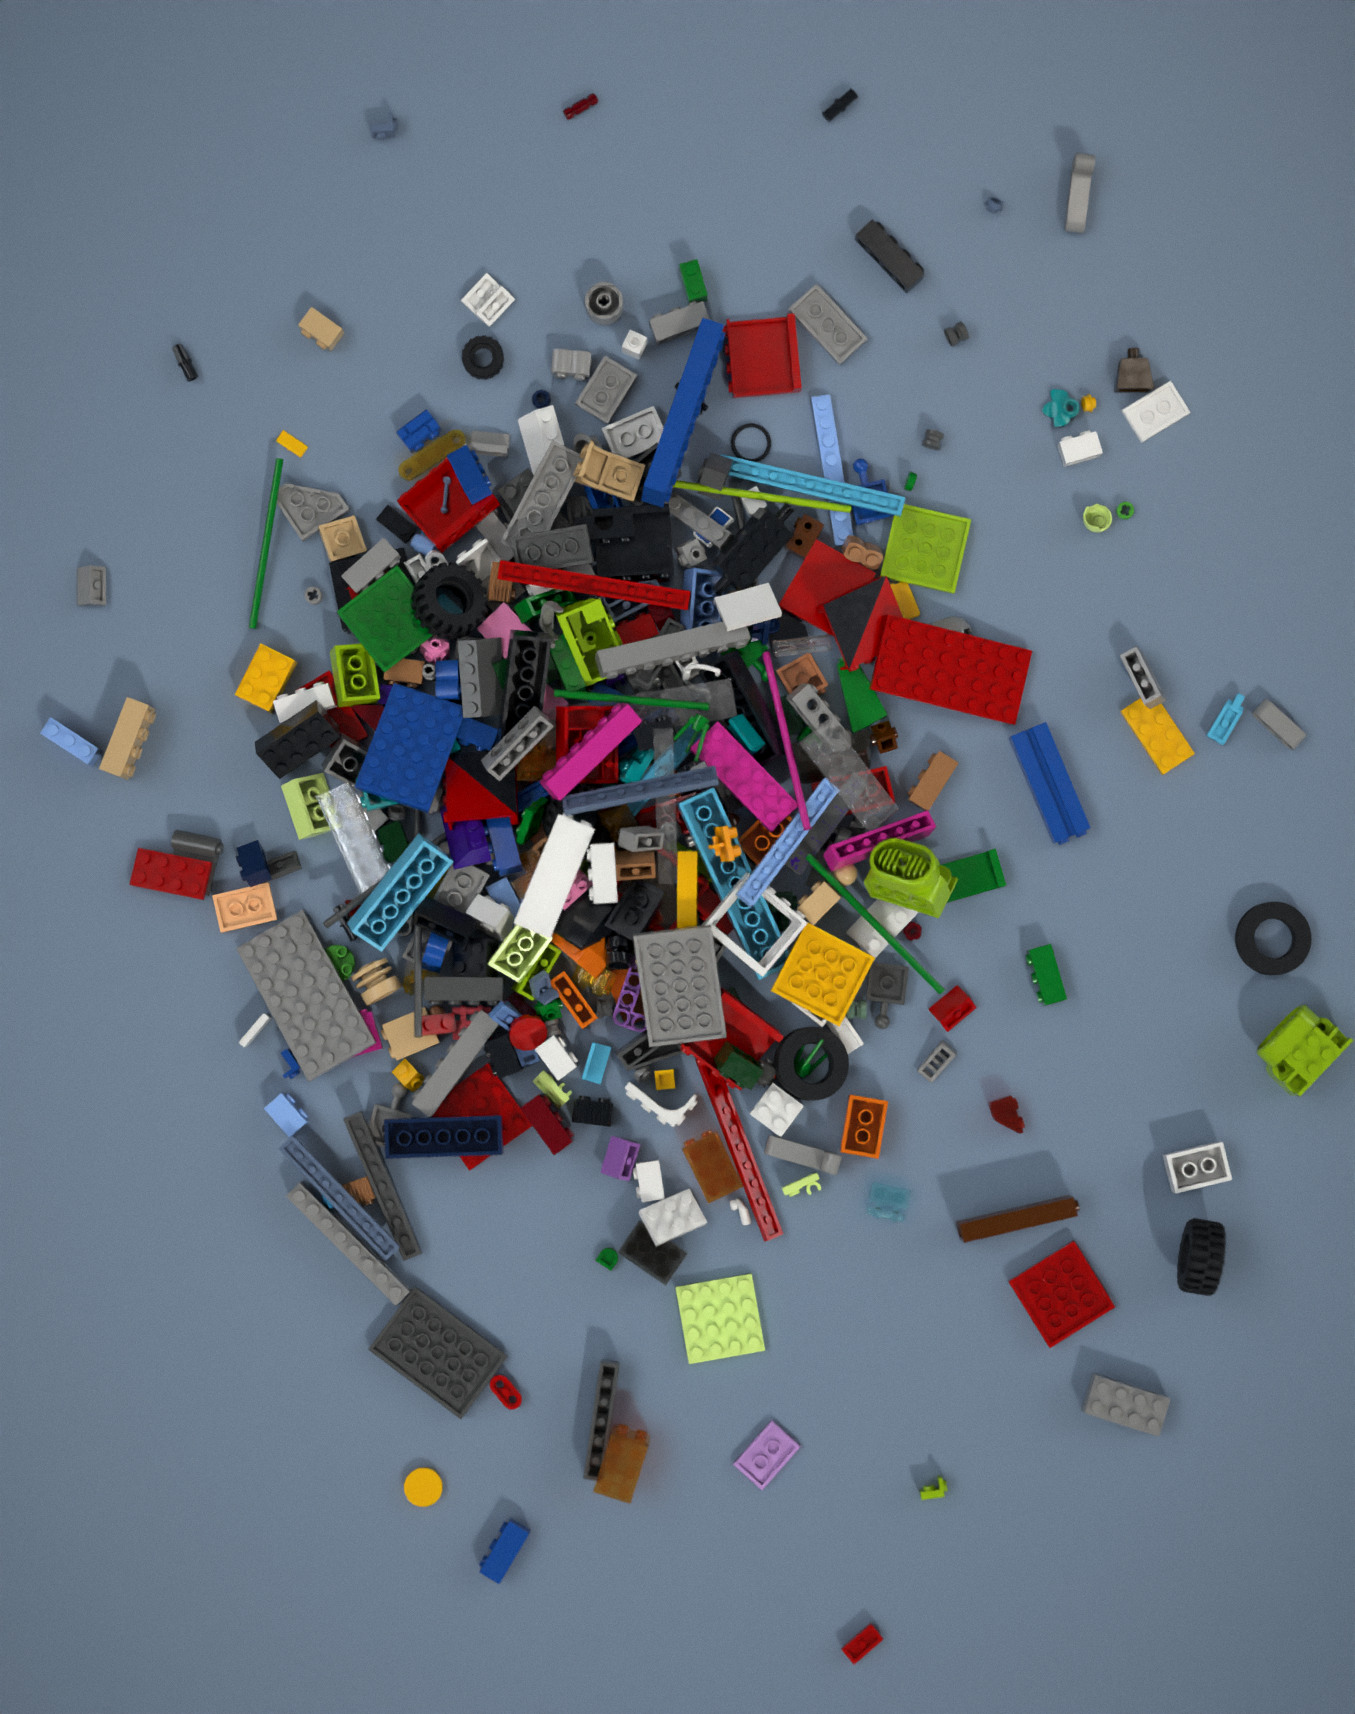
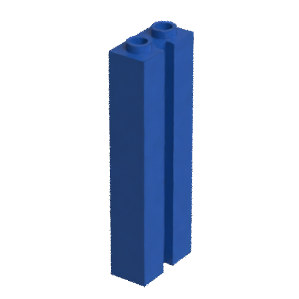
M1044 722L1010 736L1009 741L1052 843L1058 842L1061 845L1070 841L1068 837L1076 835V838L1086 835V830L1091 827L1047 723Z

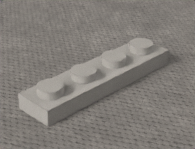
M675 492L672 493L670 501L665 502V504H669L671 515L720 550L723 549L733 536L730 531Z

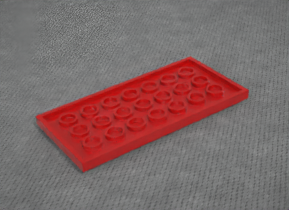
M887 614L869 690L1016 725L1032 650Z

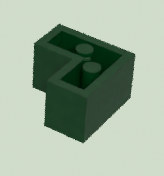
M399 820L377 829L379 834L376 835L379 844L383 845L384 851H382L385 861L392 865L395 864L410 845Z

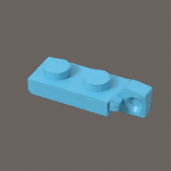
M1238 693L1233 701L1228 699L1206 735L1208 738L1222 746L1225 744L1243 713L1242 710L1244 708L1240 705L1245 696Z

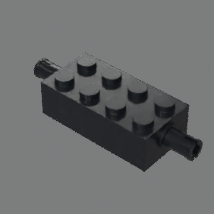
M784 503L776 515L767 508L759 507L710 565L722 576L711 588L716 595L721 596L729 585L738 591L747 589L791 539L793 534L784 525L786 519L794 512V509L789 504Z

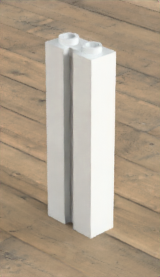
M565 813L562 815L558 814L513 922V924L551 938L595 830L591 828L592 824L583 820L580 823L573 820V816H565Z

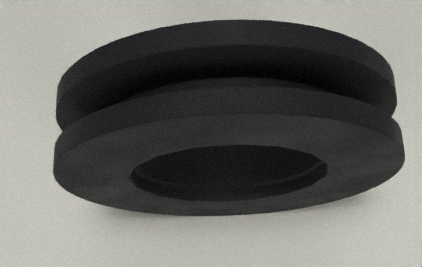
M1266 902L1252 907L1242 916L1235 932L1236 949L1242 961L1252 970L1265 975H1280L1293 971L1304 962L1311 948L1312 936L1306 918L1295 907L1282 902ZM1267 919L1280 920L1291 931V947L1286 954L1279 958L1264 956L1255 945V931L1260 923Z
M821 1027L799 1028L787 1034L779 1043L774 1055L775 1075L781 1087L791 1096L808 1101L822 1100L835 1094L845 1082L849 1070L848 1053L842 1041L831 1031ZM823 1039L824 1042L820 1047L827 1054L829 1060L826 1076L819 1082L814 1084L806 1083L795 1072L794 1057L802 1046L807 1044L817 1045Z

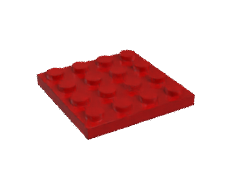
M487 1063L456 1085L432 1117L503 1115V1145L505 1146L532 1127V1125L499 1077L494 1076L490 1064ZM491 1155L459 1157L470 1171Z
M1074 1240L1008 1281L1049 1348L1115 1308Z

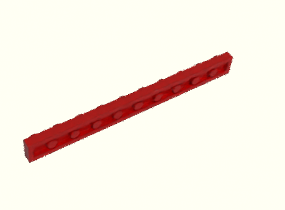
M503 560L499 562L497 575L499 580L688 610L691 592Z
M697 1063L763 1240L766 1242L781 1236L783 1231L725 1079L721 1076L719 1078L714 1076L710 1072L711 1068L707 1065L703 1067Z

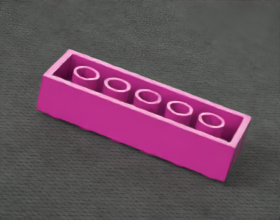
M719 722L706 732L699 760L701 762L705 761L708 767L716 766L718 780L771 833L798 807L797 802ZM700 739L690 748L694 755H696Z

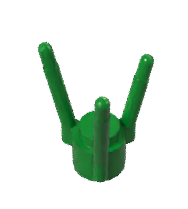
M697 713L695 717L691 716L688 722L673 737L674 740H677L692 724L691 728L695 732L685 750L688 753L698 733L702 732L694 758L695 762L699 759L706 732L710 726L708 725L710 720Z
M823 1039L818 1042L806 1060L803 1058L800 1060L805 1045L798 1050L794 1060V1069L799 1076L803 1078L806 1075L810 1076L812 1071L827 1058L825 1053L812 1066L809 1063L824 1042Z

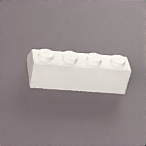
M553 405L534 410L518 419L533 475H535L552 440L564 445Z
M879 899L867 909L894 938L918 913L917 911ZM862 916L846 932L867 954L875 958L889 944Z

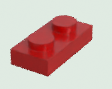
M454 1013L422 1016V1036L457 1032Z
M870 1623L847 1642L841 1650L855 1665L884 1639Z

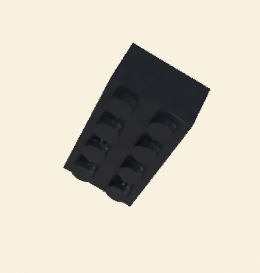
M315 700L255 741L256 754L281 779L340 739V726L320 703Z

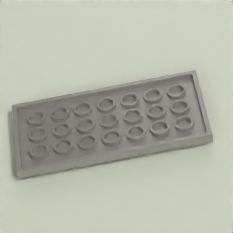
M304 910L299 911L236 948L309 1082L376 1043Z

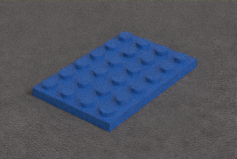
M394 683L356 781L355 789L429 813L463 721L462 706L444 699H436L435 696Z

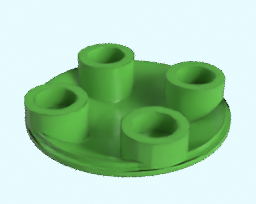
M342 945L327 947L325 950L342 981L347 980L355 969V958L352 952Z

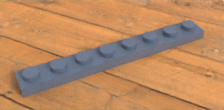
M710 766L567 795L562 798L565 816L715 786L719 785L716 766Z
M294 1135L278 1148L385 1261L401 1247Z

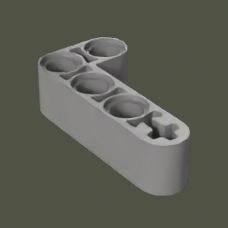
M1077 152L1075 154L1071 168L1064 231L1084 233L1091 175L1094 170L1096 155Z
M772 1135L768 1136L764 1150L766 1155L815 1168L833 1175L838 1174L842 1160L841 1155Z

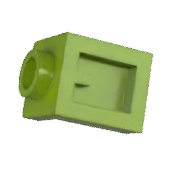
M937 1475L938 1487H935V1485H925L923 1489H919L921 1500L945 1497L944 1492L947 1491L946 1480H942V1476Z

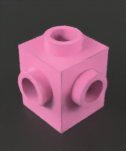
M435 634L420 645V653L423 654L427 662H432L436 665V661H446L449 658L450 644L445 638H438L437 634Z

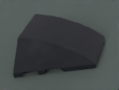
M587 889L565 910L562 908L553 932L578 949L583 950L601 941L603 937L616 934V932L607 928L605 923L617 903L594 904V900H590L589 889Z

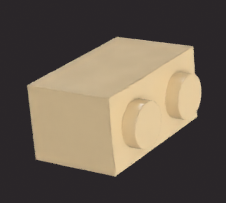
M313 307L309 309L298 324L301 329L300 333L307 339L312 337L317 341L315 344L323 350L327 348L332 351L344 335L341 327Z

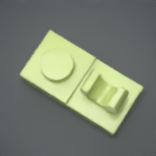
M544 1070L532 1081L558 1109L570 1099L569 1096L572 1091L564 1093L562 1088L565 1084L561 1083L557 1086L553 1077Z
M815 1172L781 1188L784 1195L789 1194L792 1197L799 1194V1189L807 1185L806 1191L810 1195L812 1194L810 1191L812 1185H816L817 1189L821 1190L820 1184L816 1182L820 1178L818 1173Z

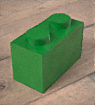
M698 259L680 263L679 271L688 303L707 301L708 294Z

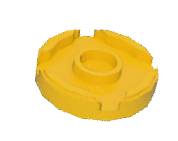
M419 1467L411 1471L404 1483V1493L407 1499L413 1505L419 1507H428L434 1504L440 1498L443 1490L441 1477L434 1469L428 1467Z

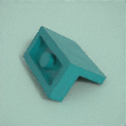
M743 714L728 720L730 723L727 726L728 729L751 756L766 744Z

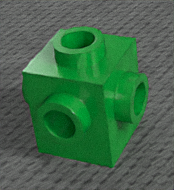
M560 997L555 998L547 1005H543L537 1000V1005H534L537 1016L541 1015L544 1022L562 1017L560 1009H563Z

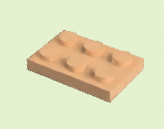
M269 882L212 895L221 933L278 920Z

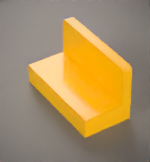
M903 582L895 585L894 583L890 584L903 618L913 619L920 616V611L909 585Z

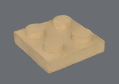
M355 515L318 526L330 562L347 559L367 552Z

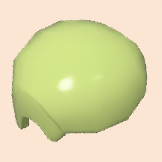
M1096 503L1085 508L1083 523L1089 531L1099 533L1110 527L1112 514L1107 507Z

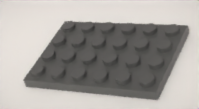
M416 1286L368 1349L459 1419L463 1418L508 1357V1355Z

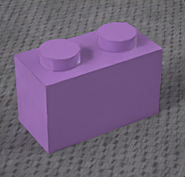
M611 1136L600 1173L620 1180L630 1181L640 1144Z

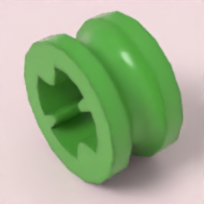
M1122 502L1116 509L1117 516L1124 520L1129 519L1134 513V507L1129 502ZM1122 506L1130 508L1128 511L1129 515L1121 514Z

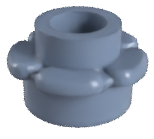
M989 197L988 201L984 203L987 207L986 210L995 214L997 211H1002L1001 206L1003 202L996 197Z

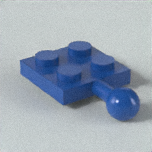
M862 458L855 460L853 469L859 473L862 484L858 486L888 493L884 479L873 482L868 481L866 473L868 469L867 461ZM851 505L856 526L894 516Z

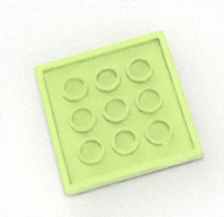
M752 1273L676 1286L689 1364L765 1351Z

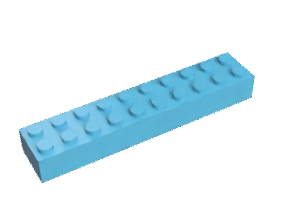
M710 787L676 803L719 899L722 901L746 872L751 875L752 870L737 837L731 838L732 846H740L741 855L735 857L733 861L721 862L720 855L716 856L715 850L708 848V845L713 844L712 837L716 836L715 827H732L714 787ZM761 895L752 907H749L738 897L726 911L743 951L759 962L781 936L764 897ZM786 948L763 977L752 969L756 979L760 980L781 970L789 955L788 949Z

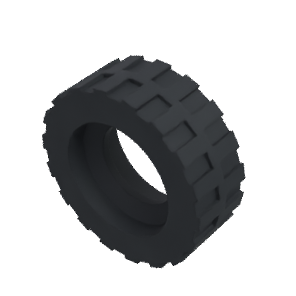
M486 335L475 336V338H471L464 345L462 361L466 371L472 377H476L479 380H488V378H493L496 374L500 373V370L503 368L504 354L497 340L490 336L486 337ZM483 348L492 353V361L485 367L478 366L474 362L475 352Z

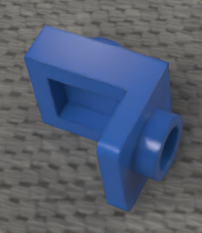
M287 1048L281 1054L291 1069L282 1076L284 1079L288 1077L293 1079L300 1074L299 1069L301 1067L290 1048Z

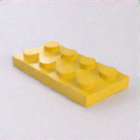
M1140 698L1120 711L1161 775L1195 754L1162 703L1149 709Z

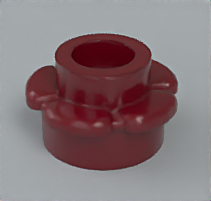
M909 922L903 928V934L906 935L905 937L908 940H917L921 937L922 928L919 924Z

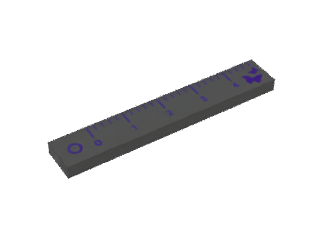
M853 772L784 865L800 876L809 865L805 857L809 853L815 857L869 783Z

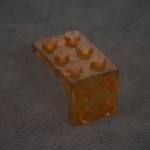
M711 1129L701 1134L702 1138L696 1141L693 1137L683 1142L684 1146L681 1147L708 1204L743 1187L717 1131L712 1132Z
M621 1423L613 1425L593 1490L594 1493L631 1504L650 1443V1436L647 1435L646 1431L640 1429L633 1431L629 1429V1426Z

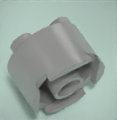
M598 282L587 291L585 307L591 321L601 325H608L619 320L623 312V297L620 290L612 283ZM603 301H606V306H602Z

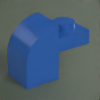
M431 932L422 960V969L440 973L449 943L448 939Z

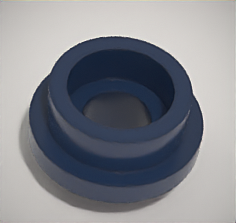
M545 390L536 391L532 396L533 405L538 409L548 407L551 403L550 394ZM540 397L545 398L543 403L538 402Z

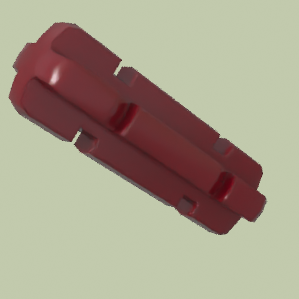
M592 93L587 96V99L583 98L574 103L571 108L564 109L563 114L566 119L570 120L575 114L578 115L589 109L590 105H596L598 103L597 96Z

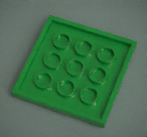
M398 565L336 612L384 673L433 636L428 633L429 630L426 627L423 629L419 625L421 623L420 620H416L414 617L416 612L411 608V603L413 602L411 594L414 591V586Z

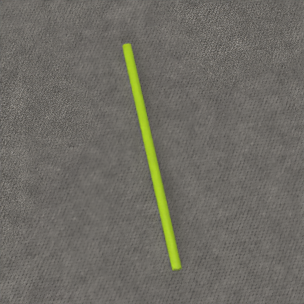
M680 480L676 481L675 486L673 485V487L846 513L851 512V505L728 487H723L722 491L699 483Z

